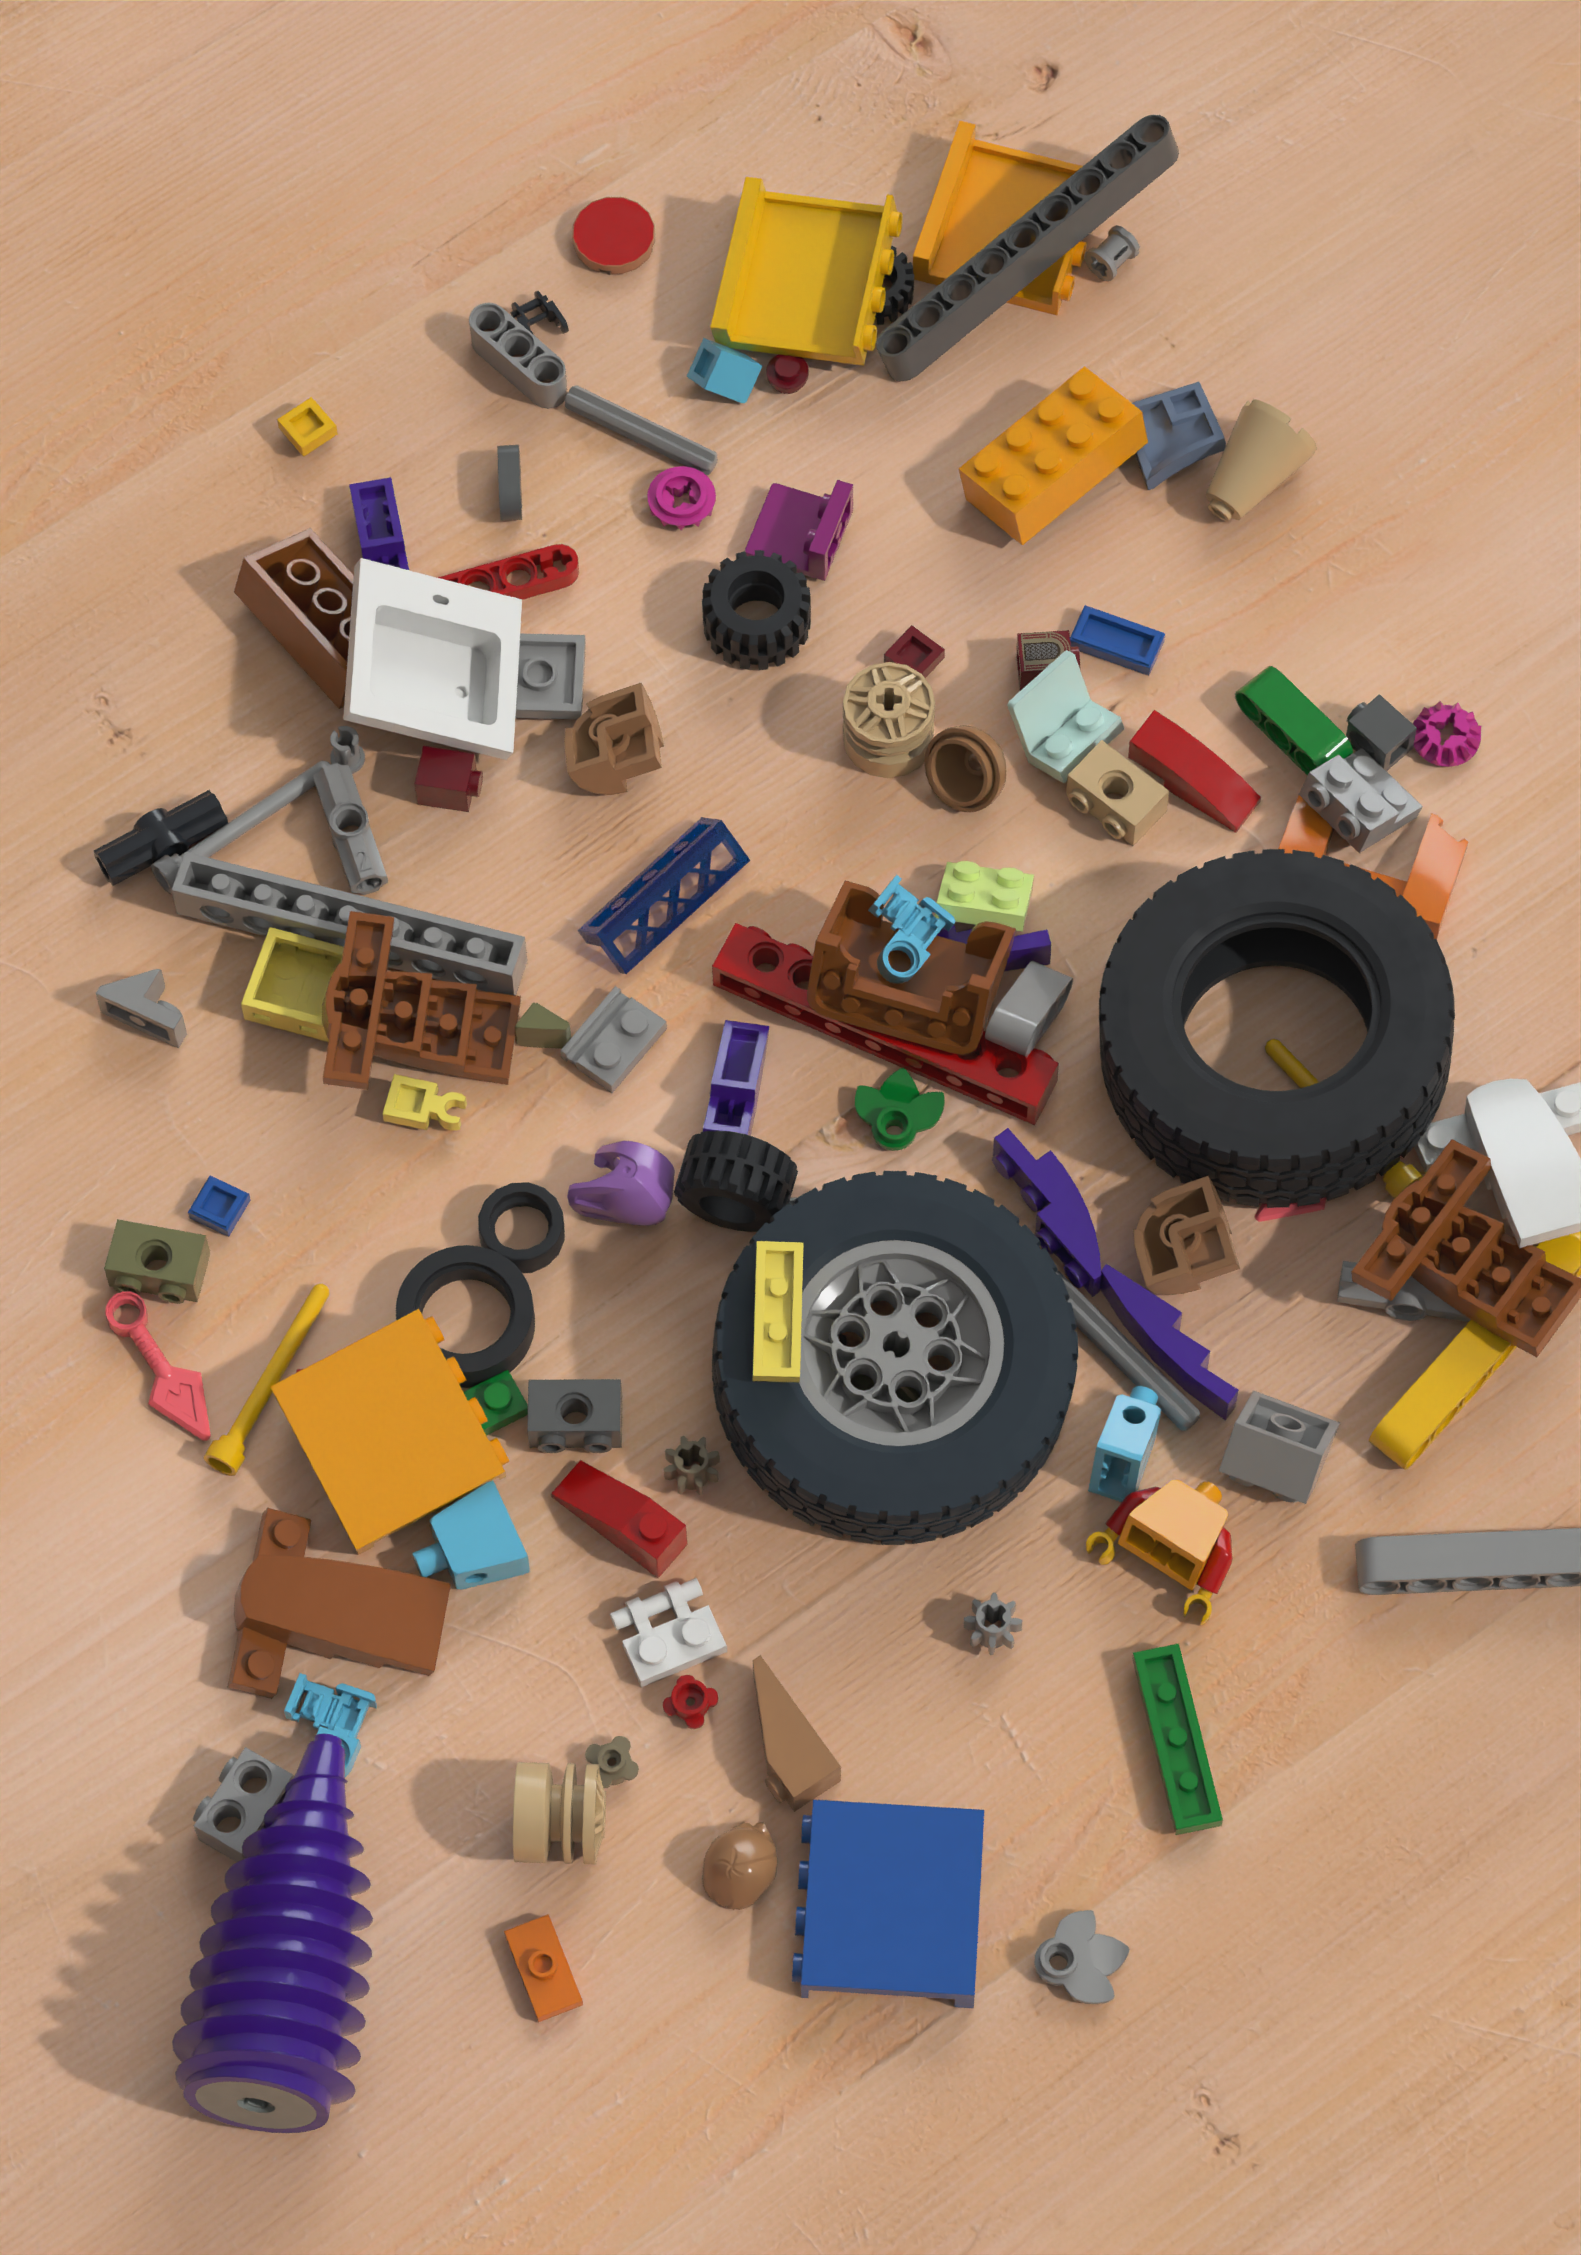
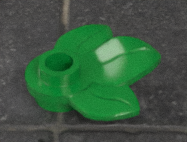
M904 1068L898 1069L888 1077L880 1090L860 1085L855 1094V1109L858 1116L872 1126V1135L876 1143L882 1148L891 1151L905 1149L914 1141L916 1133L933 1128L940 1120L945 1105L943 1092H928L919 1095L914 1080ZM891 1126H897L902 1129V1132L898 1135H891L886 1130Z

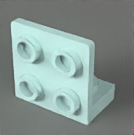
M1068 650L1049 664L1046 669L1019 691L1007 704L1028 763L1062 783L1067 781L1068 774L1101 740L1108 744L1125 729L1120 716L1090 699L1075 654Z

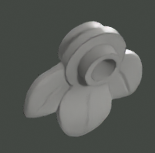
M1092 1910L1078 1911L1064 1917L1059 1922L1055 1937L1046 1940L1037 1949L1034 1964L1042 1980L1051 1985L1064 1986L1074 2000L1085 2004H1103L1113 2000L1115 1996L1107 1976H1110L1121 1967L1130 1949L1126 1944L1113 1937L1095 1934L1096 1920ZM1054 1956H1061L1067 1961V1966L1064 1969L1056 1970L1050 1965L1049 1961Z

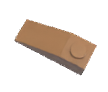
M760 1655L753 1660V1677L767 1774L769 1776L765 1779V1783L779 1803L786 1800L795 1812L841 1781V1766Z

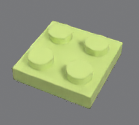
M970 861L947 862L937 904L955 918V922L974 925L985 921L995 922L1023 932L1034 875L1023 873L1016 868H1002L999 870L980 867L978 864Z

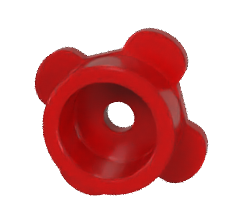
M683 1675L677 1679V1684L673 1688L671 1697L664 1699L663 1710L668 1716L676 1715L683 1719L688 1728L698 1729L704 1725V1716L709 1708L717 1705L718 1693L713 1688H706L702 1682L696 1680L693 1676ZM692 1698L695 1700V1703L689 1706L686 1704V1700Z

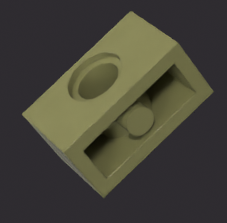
M117 1219L104 1270L109 1286L118 1292L131 1291L138 1295L140 1292L154 1294L166 1302L175 1304L183 1303L184 1300L198 1302L210 1257V1249L206 1235ZM154 1260H164L167 1262L159 1270H149L146 1268Z

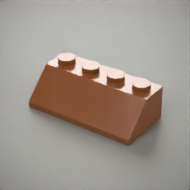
M309 528L244 557L234 593L337 708L340 709L344 707L354 575L318 535Z

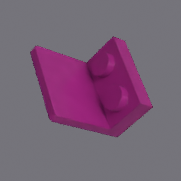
M837 480L831 495L825 493L823 497L773 483L745 548L746 555L755 556V550H763L764 556L771 557L774 552L782 555V563L785 564L790 560L797 565V573L803 572L806 576L825 581L853 513V484Z

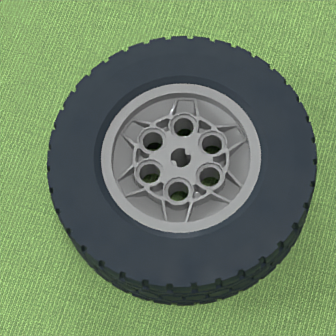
M884 1171L883 1175L876 1176V1172L853 1175L852 1180L846 1181V1178L843 1177L823 1184L822 1190L812 1189L796 1198L795 1205L792 1206L788 1203L770 1218L771 1223L768 1224L766 1222L749 1241L750 1245L744 1247L733 1265V1271L728 1276L718 1306L712 1349L713 1392L716 1408L720 1414V1422L726 1438L732 1442L731 1448L741 1465L748 1468L747 1473L762 1490H768V1496L786 1511L788 1508L794 1510L793 1516L811 1526H814L815 1523L821 1525V1530L841 1538L843 1534L851 1535L850 1540L873 1544L874 1540H881V1545H904L905 1540H912V1544L935 1541L938 1535H942V1538L963 1532L966 1530V1526L970 1525L972 1528L992 1517L994 1511H1001L1018 1496L1017 1493L1024 1491L1036 1477L1038 1470L1044 1466L1059 1437L1072 1398L1077 1372L1078 1335L1075 1332L1077 1326L1071 1302H1068L1070 1296L1061 1274L1057 1275L1055 1273L1058 1269L1046 1248L1040 1249L1041 1242L1026 1225L1021 1227L1019 1225V1218L1003 1205H1000L999 1208L994 1205V1199L976 1189L973 1192L966 1190L967 1185L945 1178L944 1182L939 1181L936 1175L915 1172L914 1176L907 1175L906 1171ZM757 1241L803 1243L800 1382L752 1381ZM877 1301H886L893 1306L895 1311L888 1316H881L876 1314L870 1306ZM925 1312L932 1313L938 1318L940 1323L935 1327L927 1328L921 1326L915 1317ZM845 1332H854L860 1336L862 1343L855 1347H847L839 1341L838 1336ZM936 1355L944 1356L950 1360L952 1367L945 1371H937L929 1365L928 1360ZM856 1375H866L873 1380L875 1385L871 1389L863 1391L855 1388L850 1380ZM901 1387H911L918 1392L920 1398L914 1402L907 1403L900 1400L895 1392Z

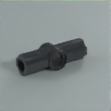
M208 790L168 812L166 809L159 808L146 813L137 820L132 831L94 850V856L105 878L114 886L150 867L152 863L164 855L170 857L174 854L182 855L188 851L190 845L228 824V819L215 794Z

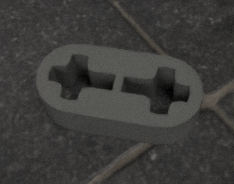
M519 445L497 446L501 521L522 520Z

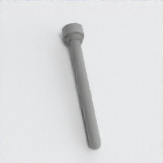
M327 761L318 762L186 852L209 858L314 787L313 775L321 771L322 767L331 764ZM185 853L180 856L174 854L171 857L164 855L151 864V870L155 878L169 894L172 893L171 889Z

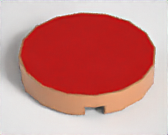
M604 197L592 201L578 213L573 223V247L579 260L588 268L600 272L599 269L610 271V274H624L637 269L649 259L655 243V224L650 213L638 202L625 197Z

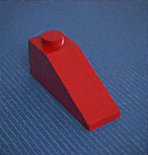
M582 1460L575 1465L551 1493L553 1499L657 1578L664 1573L688 1545L687 1529L683 1522L650 1497Z

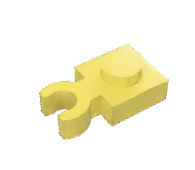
M394 1074L383 1110V1120L385 1122L427 1130L430 1119L438 1120L445 1129L460 1130V1117L448 1115L446 1112L452 1107L466 1109V1097L457 1092H449L443 1096H438L437 1083Z

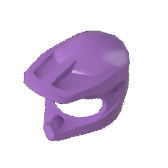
M620 1141L603 1145L595 1153L594 1165L599 1168H609L611 1172L595 1180L574 1183L569 1186L567 1195L569 1205L582 1216L615 1223L651 1226L659 1224L666 1218V1212L673 1198L675 1170L671 1162L662 1153L650 1146L633 1141Z

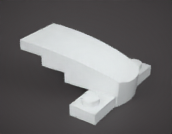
M1527 1079L1492 1081L1477 1087L1467 1095L1465 1114L1430 1123L1424 1135L1420 1136V1140L1414 1146L1425 1173L1451 1139L1489 1157L1491 1169L1484 1177L1487 1190L1492 1189L1502 1219L1508 1218L1519 1248L1581 1231V1158L1568 1135L1581 1132V1082L1538 1093Z

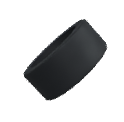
M529 1182L510 1183L496 1189L484 1201L478 1215L481 1246L502 1254L513 1262L522 1273H533L547 1267L559 1255L565 1241L563 1211L556 1197L544 1187ZM514 1207H532L540 1210L545 1215L548 1221V1233L539 1245L532 1248L515 1250L503 1246L495 1234V1224L498 1217Z

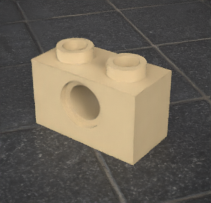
M1101 740L1068 774L1066 796H1068L1070 803L1078 811L1085 814L1089 812L1102 822V826L1112 837L1116 839L1123 838L1130 845L1134 846L1167 812L1169 790ZM1119 793L1124 797L1114 800L1108 798L1106 794Z

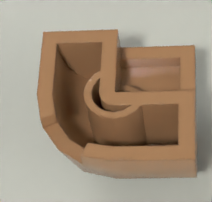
M642 683L602 695L586 703L589 709L576 720L572 728H566L564 746L568 775L580 788L594 794L614 795L628 792L626 779L662 768L660 748L664 747L662 732L652 702Z
M1209 1176L1165 1190L1151 1198L1152 1203L1140 1216L1137 1228L1133 1229L1134 1247L1145 1285L1148 1290L1155 1294L1175 1295L1200 1290V1282L1240 1269L1230 1236L1232 1232L1220 1198Z

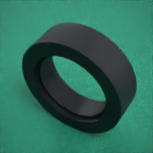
M463 1245L445 1248L432 1253L409 1272L398 1293L396 1319L398 1320L417 1309L422 1314L429 1298L438 1289L454 1281L477 1280L496 1288L504 1296L511 1310L509 1323L502 1336L488 1348L474 1353H453L440 1348L446 1360L454 1356L466 1378L465 1382L459 1384L460 1387L470 1388L506 1370L511 1372L520 1364L533 1341L535 1313L529 1284L513 1262L493 1250L479 1246Z

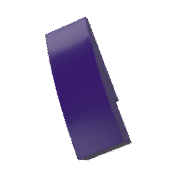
M725 1020L711 1081L710 1099L703 1132L731 1131L751 1136L767 1049L769 1026Z

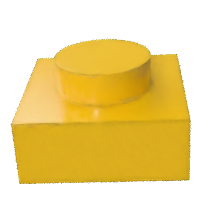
M312 397L277 419L281 432L303 457L338 435L337 425Z

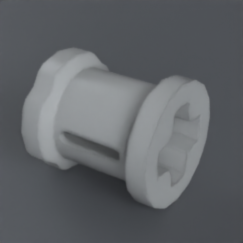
M1116 225L1108 231V237L1097 248H1091L1085 253V262L1092 273L1104 281H1111L1116 277L1117 269L1127 259H1133L1139 254L1140 246L1130 232L1122 226Z

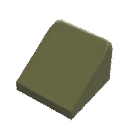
M533 1002L515 1026L516 1044L524 1047L562 1049L571 1039L570 1023L540 1004Z

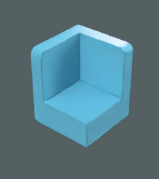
M703 338L687 377L705 390L740 403H746L763 366L740 351Z

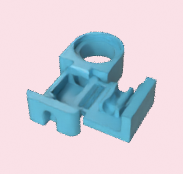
M898 875L892 879L868 911L877 918L882 914L893 923L890 927L893 931L899 929L880 952L877 966L880 974L887 981L900 984L910 980L931 955L926 951L927 947L943 927L948 931L955 924V918L929 897L924 898L917 904L919 900L898 884L902 879ZM893 894L894 896L892 897V899L888 902L885 908L881 910L879 907L882 904L885 905V903ZM932 912L936 913L939 918L934 917ZM900 950L909 956L911 967L908 971L898 972L890 966L888 955L891 951Z
M299 1673L284 1710L286 1719L299 1722L301 1717L313 1721V1728L318 1729L317 1734L324 1733L339 1737L342 1740V1747L345 1749L346 1777L351 1772L361 1749L360 1740L356 1738L370 1706L377 1709L375 1696L370 1692L343 1683L336 1686L337 1695H335L334 1689L308 1681L305 1674ZM305 1692L307 1695L300 1712L296 1713Z

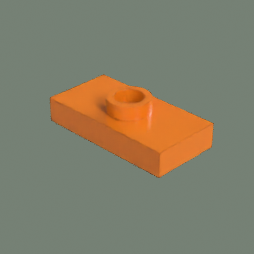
M549 1914L504 1931L505 1938L538 2022L583 2005V2000Z

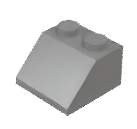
M1253 1391L1234 1424L1219 1471L1229 1475L1238 1484L1245 1486L1257 1485L1273 1491V1494L1283 1501H1299L1306 1504L1315 1488L1340 1422Z

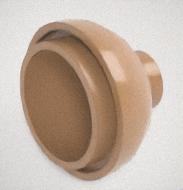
M967 725L950 727L938 733L927 747L924 764L928 782L938 798L949 807L962 812L980 811L992 804L1002 792L1006 782V760L1001 746L984 731Z

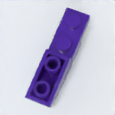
M1009 1128L1005 1129L994 1137L992 1161L995 1168L1005 1179L1012 1178L1022 1189L1020 1193L1025 1203L1031 1210L1038 1212L1035 1236L1041 1242L1040 1247L1042 1249L1046 1248L1049 1255L1055 1254L1065 1265L1063 1267L1064 1272L1074 1286L1077 1288L1083 1286L1094 1297L1100 1292L1102 1275L1100 1251L1089 1211L1077 1186L1051 1150L1036 1160Z

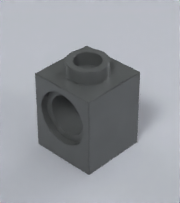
M1380 694L1368 704L1365 702L1360 703L1349 714L1346 737L1350 741L1352 748L1355 751L1363 748L1384 770L1388 771L1413 749L1417 728Z

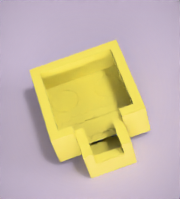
M269 927L241 1002L244 1019L329 1042L322 1024V1003L330 978L338 964L342 962L344 947Z

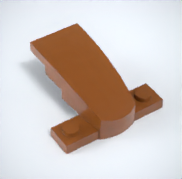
M350 911L342 962L338 964L330 978L322 1003V1024L329 1039L323 1084L368 1090L374 1055L433 1072L508 1085L516 1037L515 1026L518 1023L521 996L477 991V984L432 980V973L387 971L395 924L394 917Z
M1451 1139L1422 1179L1406 1187L1392 1201L1385 1213L1382 1232L1351 1271L1352 1281L1392 1301L1409 1277L1412 1276L1429 1291L1469 1319L1537 1358L1580 1300L1581 1278L1546 1262L1545 1251L1529 1245L1519 1248L1516 1238L1505 1233L1504 1223L1463 1206L1490 1171L1491 1160L1489 1157Z
M267 1508L262 1513L253 1562L243 1575L235 1595L234 1619L236 1630L239 1632L227 1687L272 1699L277 1695L287 1644L328 1659L339 1655L377 1668L388 1664L430 1676L436 1667L451 1584L375 1566L304 1557L311 1519Z

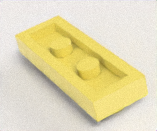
M757 1241L752 1381L800 1382L803 1243Z

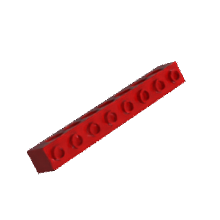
M735 923L712 965L713 986L1035 1126L1058 1081L1059 1063L1054 1061L1048 1053L1033 1048L1031 1053L1025 1057L986 1040V1031L984 1030L977 1048L972 1051L978 1056L971 1060H965L957 1054L817 1014L810 1007L807 1001V989H801L796 986L802 981H809L813 960L811 953L800 945L793 943L786 945L772 939L761 928L755 926L747 928ZM761 964H772L776 967L769 972H762L756 969ZM1010 1068L1019 1074L1007 1078L1001 1076L998 1071Z

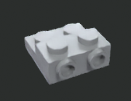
M1363 748L1345 759L1337 755L1309 772L1299 793L1308 805L1359 853L1417 818L1423 807Z

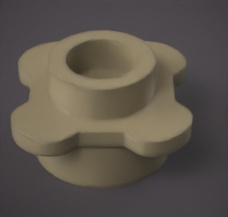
M616 1736L611 1743L605 1745L592 1744L586 1750V1760L600 1766L603 1788L621 1784L625 1780H633L638 1775V1765L632 1761L629 1754L631 1748L630 1741L623 1736ZM609 1759H615L617 1761L614 1766L608 1765Z

